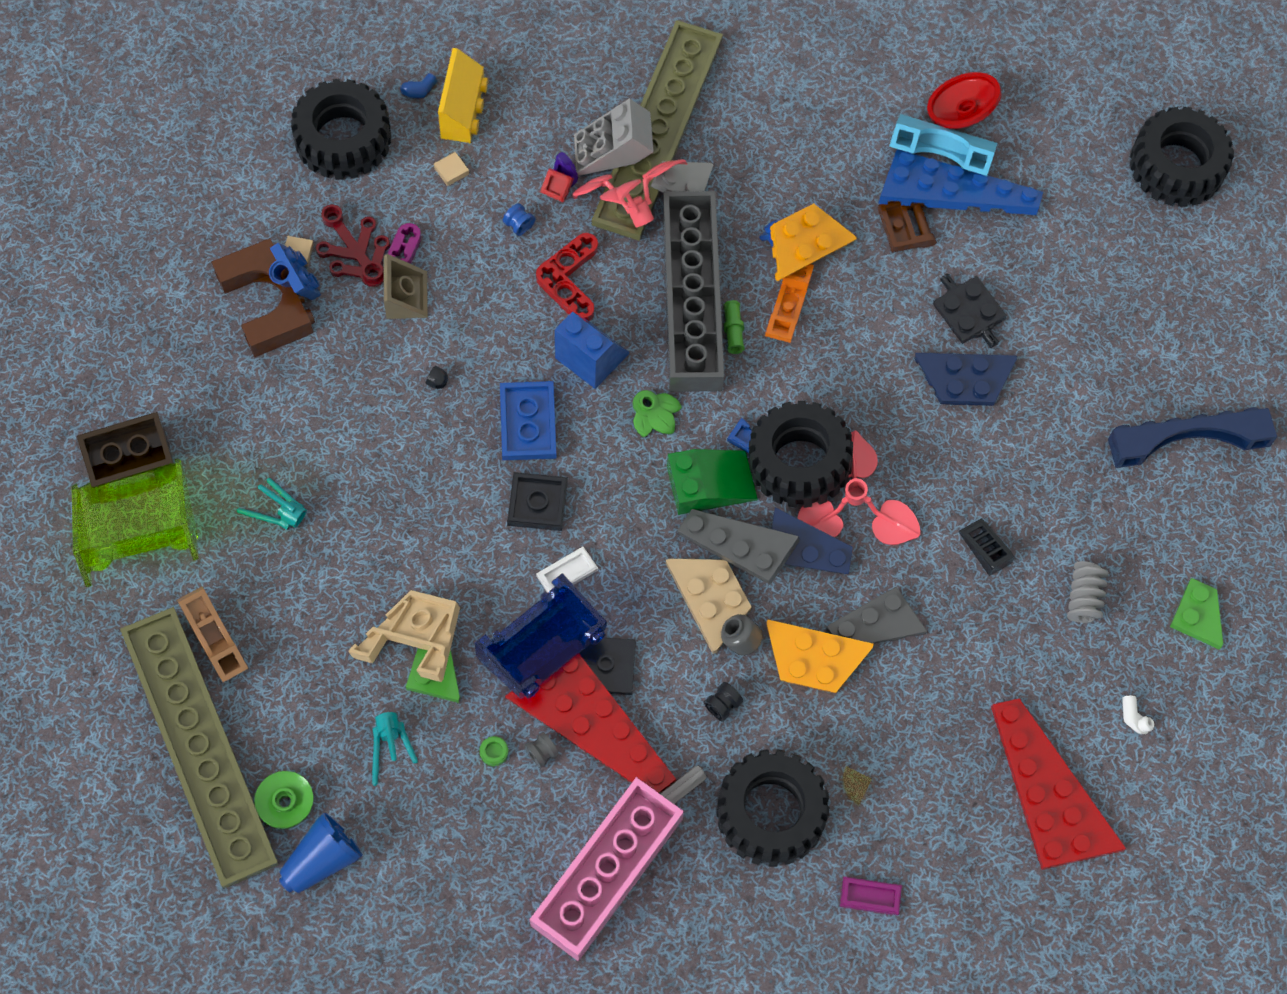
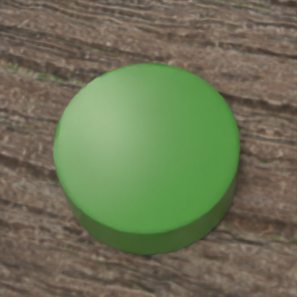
M489 737L480 746V757L489 766H499L508 757V745L500 737Z

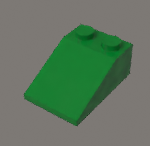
M692 449L670 453L667 456V471L678 515L690 513L692 509L703 511L758 500L746 451Z

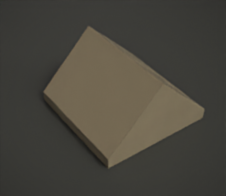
M389 254L384 255V306L387 319L428 317L427 271Z

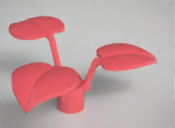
M684 159L666 161L643 174L644 200L641 196L632 199L629 194L632 189L641 183L640 179L626 182L614 188L608 181L613 178L610 174L588 181L573 193V198L577 199L579 195L589 193L599 186L608 187L610 190L599 196L600 199L622 204L627 214L630 215L635 227H640L654 219L648 206L652 204L649 198V182L676 164L687 165V162Z
M856 430L852 431L853 462L852 471L849 477H852V480L846 484L845 497L842 499V502L835 510L832 503L828 500L821 505L818 502L812 503V507L804 508L803 505L797 519L836 538L843 529V521L837 514L842 511L847 503L859 506L865 502L877 516L873 520L872 531L880 542L887 545H899L917 539L920 536V526L916 516L907 505L897 500H887L882 504L881 511H878L871 498L867 496V484L858 478H867L873 474L878 464L877 454L873 447Z

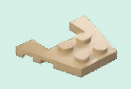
M410 590L386 614L387 619L378 628L372 627L366 633L367 638L359 646L354 644L348 652L355 659L373 663L387 640L428 650L417 668V672L421 677L442 682L460 607L456 601Z

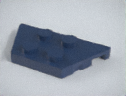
M915 353L914 358L923 370L927 382L933 387L940 404L994 406L1017 360V355Z

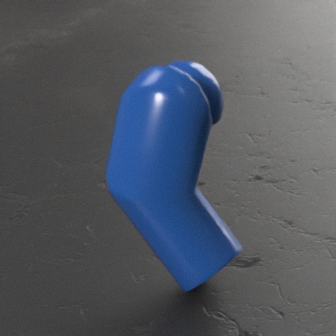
M428 73L422 82H404L400 87V91L409 98H424L438 80L434 75Z

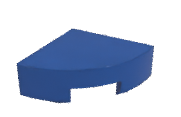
M741 418L728 436L727 441L749 454V440H751L750 434L752 430L747 421Z

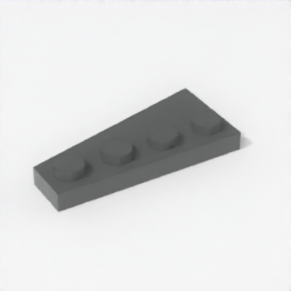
M694 509L690 511L677 530L679 535L769 585H771L800 542L799 536Z

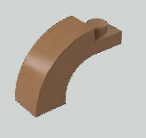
M201 586L177 599L221 681L225 682L247 670L248 667L223 625L204 588Z

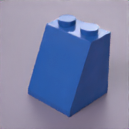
M573 311L555 329V359L594 389L630 354L628 350L598 327Z

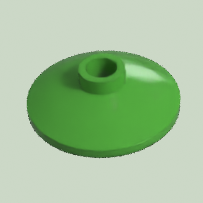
M280 771L271 774L261 782L255 794V808L261 820L267 825L279 829L291 828L303 822L311 812L314 802L313 791L308 781L298 773L291 771ZM283 798H289L291 803L287 807H282L280 801Z

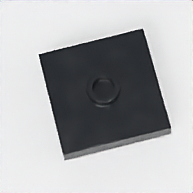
M513 472L507 526L562 531L568 477Z
M580 636L578 653L609 693L632 695L636 640Z

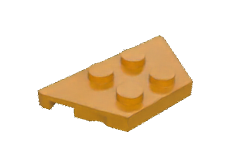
M814 203L770 226V233L773 241V258H776L777 263L776 281L778 282L852 243L857 239L856 236Z
M767 619L766 626L779 678L783 682L836 693L873 648V643Z

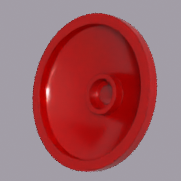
M971 72L958 75L941 84L932 93L927 103L928 115L933 123L944 128L962 129L973 126L986 119L998 106L1002 95L1001 87L996 78L986 73Z

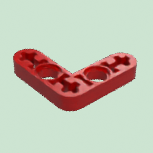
M582 233L537 268L536 281L567 314L573 311L590 321L594 316L593 302L568 278L570 274L595 256L598 251L597 238L593 234ZM582 243H591V249L587 247L582 249ZM568 256L574 259V263L570 266H564L560 263V260ZM552 272L553 281L548 277L543 279V273L550 274ZM561 289H569L572 295L569 298H561L558 292ZM576 299H577V304H578L582 309L585 308V307H587V314H585L584 312L578 313V307H577V305L574 303V301H575Z

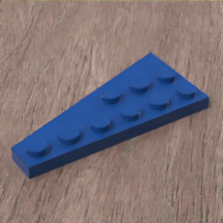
M897 149L878 204H887L888 201H901L903 206H911V202L924 203L925 206L930 208L967 210L969 206L980 207V211L990 212L991 208L1003 209L1006 213L1037 215L1043 192Z

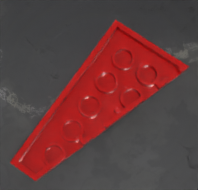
M574 646L570 647L505 696L507 700L541 721L584 752L596 758L630 783L637 777L660 794L676 781L671 771Z
M1020 698L992 704L991 709L1041 870L1125 851L1126 848Z

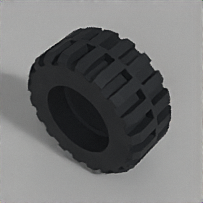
M333 79V82L330 83L324 81L318 83L319 87L308 89L306 96L302 95L296 102L297 106L293 108L291 114L292 134L296 151L299 153L301 161L304 164L307 163L308 168L315 173L317 170H320V175L329 178L331 174L335 176V179L343 180L345 175H350V179L358 177L357 173L363 172L364 175L371 172V166L377 167L382 162V156L385 157L387 155L389 145L391 144L389 114L384 100L380 99V95L375 90H369L368 85L361 82L358 85L355 80L347 79V81ZM336 118H353L364 124V127L358 134L344 140L329 139L319 133L320 129L327 122Z
M1171 107L1168 108L1167 112L1165 109L1160 110L1145 121L1130 153V169L1134 171L1132 176L1136 183H1142L1140 188L1145 193L1149 191L1152 194L1151 198L1156 201L1160 198L1165 200L1164 204L1172 206L1173 203H1178V207H1187L1190 202L1192 206L1201 204L1203 199L1207 201L1213 197L1215 192H1218L1233 164L1234 149L1231 148L1233 145L1230 136H1226L1228 131L1223 125L1219 126L1217 124L1218 120L1215 117H1208L1200 109L1193 111L1192 107H1183V109ZM1168 145L1185 147L1199 158L1202 166L1195 168L1178 166L1164 155L1161 148Z
M798 401V404H791V402L782 403V407L779 409L775 406L768 410V416L762 415L758 419L757 426L753 427L750 434L749 466L750 472L753 474V481L756 486H761V492L766 497L772 495L774 502L782 504L783 501L787 502L788 507L796 508V504H804V508L812 507V503L815 502L821 505L827 502L828 496L834 498L840 493V487H845L848 482L853 462L852 434L841 416L835 417L834 410L829 407L823 409L820 403L813 402L811 405L806 404V401ZM807 441L822 448L826 456L815 465L799 468L783 463L776 456V453L788 443Z
M765 749L760 750L758 756H754L752 753L744 756L743 762H736L731 767L730 773L725 775L718 795L716 817L719 818L718 827L720 833H724L726 836L725 842L730 848L734 846L737 849V855L743 859L745 856L752 858L751 863L760 865L762 861L768 862V867H777L780 862L789 865L794 863L798 857L802 859L818 843L829 817L830 807L828 806V801L830 798L828 790L823 788L825 782L822 776H816L813 773L815 767L810 762L806 765L800 762L801 756L793 753L792 758L784 756L785 750L777 749L775 754H769V750ZM765 784H775L786 788L795 796L800 806L797 822L793 827L779 832L767 831L758 827L751 821L745 810V802L749 793L754 788Z

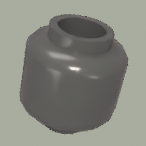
M737 614L730 617L724 623L721 630V639L734 653L746 656L753 653L760 646L762 631L759 625L748 616Z

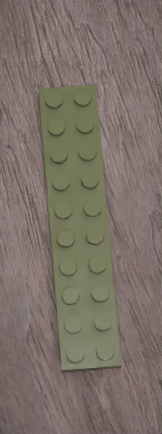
M679 20L675 21L640 104L651 115L653 153L635 164L614 168L611 173L613 178L608 180L614 188L626 182L640 179L641 183L632 189L629 194L632 199L641 196L644 200L642 175L662 161H673L721 45L723 34ZM653 179L648 184L649 198L652 202L648 206L651 212L660 193L659 190L651 187ZM605 187L603 193L607 192L610 189L608 187ZM601 199L591 221L592 226L638 241L641 240L647 225L635 227L630 215L627 214L622 204Z
M171 607L120 628L222 888H228L278 866V861L175 608Z

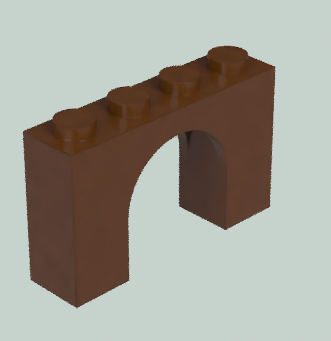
M270 238L211 261L224 294L256 282L272 284L282 292V299L272 312L241 325L254 358L313 334L312 324L315 323L310 309L305 310L302 305L305 302L303 296L296 294L292 287L281 286L270 279L269 268L277 261L270 250L274 246ZM288 268L282 271V280L287 278L289 274Z

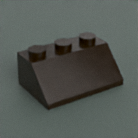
M158 412L77 435L92 488L174 464L167 435Z

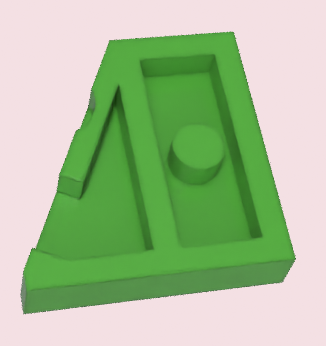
M1191 578L1170 627L1220 650L1223 645L1217 589Z
M418 648L406 684V690L459 703L460 696L451 650L444 679L442 682L421 677L417 672V668L428 650Z

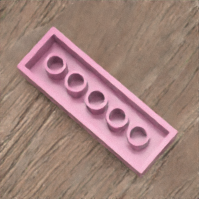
M636 777L530 918L531 927L579 961L681 823L684 811Z

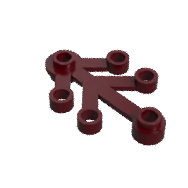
M333 204L325 206L321 212L323 223L327 227L334 228L346 247L330 245L326 241H321L316 245L317 255L321 258L335 256L357 260L360 265H345L342 261L335 260L329 265L331 275L334 277H341L343 275L359 277L365 285L370 287L381 285L384 282V266H382L385 251L390 248L389 238L384 235L375 238V251L370 261L366 256V251L371 233L376 230L375 219L367 216L361 220V232L358 242H356L342 222L343 214L341 208ZM330 216L337 217L335 220H328ZM367 222L373 223L369 228L364 226ZM380 241L386 242L385 246H378L377 244ZM322 247L328 248L327 252H320L319 250ZM335 266L342 267L340 271L333 270ZM372 272L378 274L376 277H369V274Z

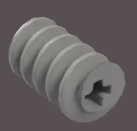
M1085 561L1074 563L1075 571L1072 576L1074 581L1071 584V601L1068 606L1070 611L1067 613V618L1071 621L1087 624L1093 622L1094 619L1103 618V613L1096 609L1104 607L1105 603L1098 599L1104 598L1106 592L1098 588L1107 587V582L1100 578L1108 577L1109 572L1095 563Z

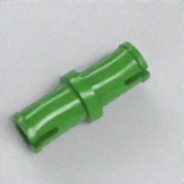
M730 300L723 304L726 321L723 327L724 332L727 334L728 352L739 354L742 353V350H745L742 334L744 322L741 321L740 303L736 300Z

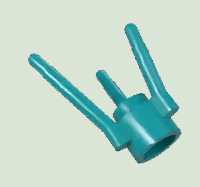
M267 478V482L284 499L261 484L258 485V489L281 505L278 510V515L281 516V519L242 508L237 509V513L280 525L286 530L290 525L297 528L307 513L304 505L292 498L271 478Z
M385 712L375 717L376 727L372 728L374 736L373 786L378 784L380 738L388 742L391 760L396 761L394 740L400 734L414 764L418 762L405 732L404 722H399L398 715L395 712Z

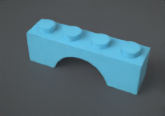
M900 114L890 142V147L909 153L930 152L948 157L957 162L962 169L986 176L997 146L996 142Z

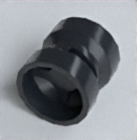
M723 682L717 688V693L709 695L703 703L712 715L719 721L724 722L730 716L731 709L738 708L743 703V698L732 685Z

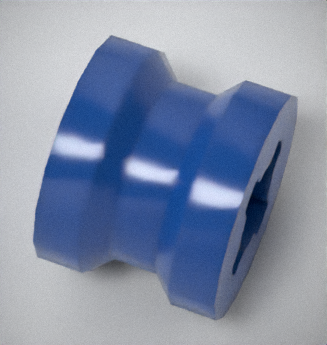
M517 203L505 213L503 222L507 226H511L517 236H522L527 230L532 228L535 223V217L531 213H526L525 207Z

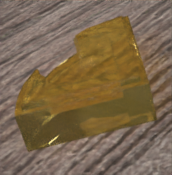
M846 766L842 778L844 790L855 804L860 805L872 779Z

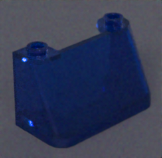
M563 573L552 581L554 588L548 594L546 592L542 593L540 601L501 632L496 630L493 633V639H490L485 634L475 642L476 657L519 698L526 696L529 699L540 690L541 687L539 685L591 643L596 645L606 636L604 631L607 627V621Z

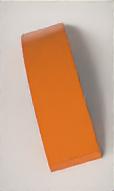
M810 264L783 278L775 307L767 326L766 337L791 343L814 265Z

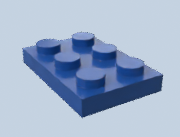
M553 381L500 383L502 461L557 459Z

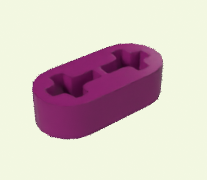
M406 223L400 226L388 254L395 257L399 256L401 251L404 250V258L400 260L411 264L421 242L419 227L413 223ZM413 232L414 237H410L408 243H405V235Z

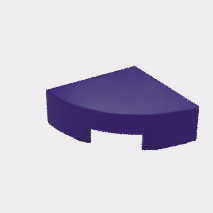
M561 151L556 156L553 169L573 177L574 180L571 185L573 187L578 181L577 170L570 158Z

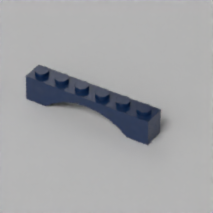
M1251 407L1242 412L1235 413L1233 411H1224L1213 416L1200 414L1191 419L1172 418L1161 423L1148 421L1139 426L1132 427L1130 425H1120L1113 429L1108 442L1115 468L1142 465L1159 448L1174 441L1187 438L1216 439L1232 444L1242 450H1252L1270 447L1277 438V433L1269 408L1258 409V407Z

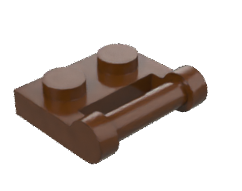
M891 201L887 204H879V215L892 253L918 247H930L937 243L935 235L930 231L923 211L924 203L911 202V206H903L901 201ZM907 210L913 211L921 235H915Z

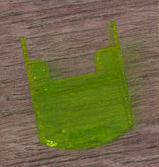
M175 459V464L92 488L91 483H87L78 488L77 483L71 486L73 554L85 587L92 586L91 571L105 570L113 560L168 546L178 550L189 548L192 559H199L198 534L184 469L180 459Z

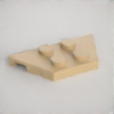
M667 559L665 564L712 654L717 653L723 644L721 630L726 620L734 615H747L750 612L751 605L730 565L725 560Z

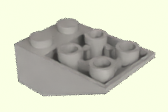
M629 98L575 133V161L578 176L632 165L653 153L650 112Z

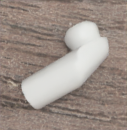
M1124 696L1122 698L1124 722L1138 734H1147L1152 731L1154 721L1150 717H1143L1138 713L1137 697Z

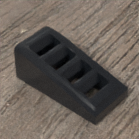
M982 518L959 530V534L989 576L1012 564L1015 558L1014 555ZM979 528L982 529L983 532L975 537L970 535L971 532ZM987 536L988 541L981 545L977 543V541ZM993 545L994 549L987 553L984 551L985 548ZM997 553L1000 555V557H998L995 560H992L990 558Z

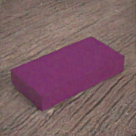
M843 877L840 907L898 916L902 885Z

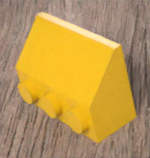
M452 48L438 109L441 139L471 143L472 135H477L479 120L476 117L477 113L482 114L484 99L481 98L482 92H487L488 78L484 77V67L458 48Z

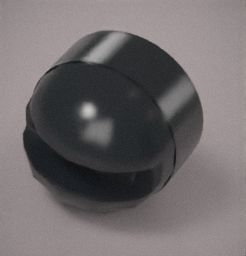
M435 365L426 379V385L435 389H442L447 385L448 375L446 371Z

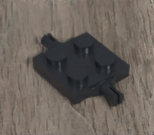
M950 274L942 276L940 281L948 291L934 300L933 305L959 341L964 344L973 338L983 337L989 348L998 345L999 340H997L991 330L995 325L1006 320L1007 315L978 276L958 285L953 281Z

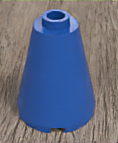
M323 813L317 818L279 871L282 876L279 882L289 893L293 890L300 893L358 861L363 855L353 839L349 840L343 832V827L327 813Z

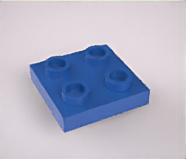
M279 242L270 248L277 260L269 268V276L273 282L284 287H292L296 294L310 300L321 296L317 288L320 284L312 273H308L304 266L307 264V261L300 251L296 252L290 246L287 247ZM288 268L289 274L286 279L282 280L281 273L284 269Z

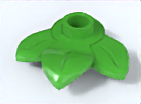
M648 390L640 391L633 398V408L636 412L633 420L634 427L642 437H646L652 429L663 434H673L675 430L673 414L678 412L682 406L676 398L667 393L655 395ZM643 399L649 400L651 406L646 407L643 404Z

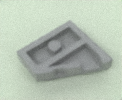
M687 162V165L676 164L664 173L654 177L651 187L663 193L666 191H705L714 164Z

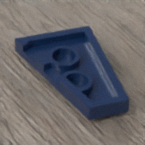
M775 507L772 530L796 535L800 539V542L784 565L849 574L852 546Z

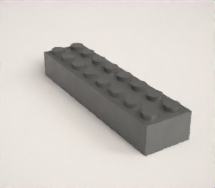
M666 191L663 193L662 210L669 392L722 391L724 362L715 191Z

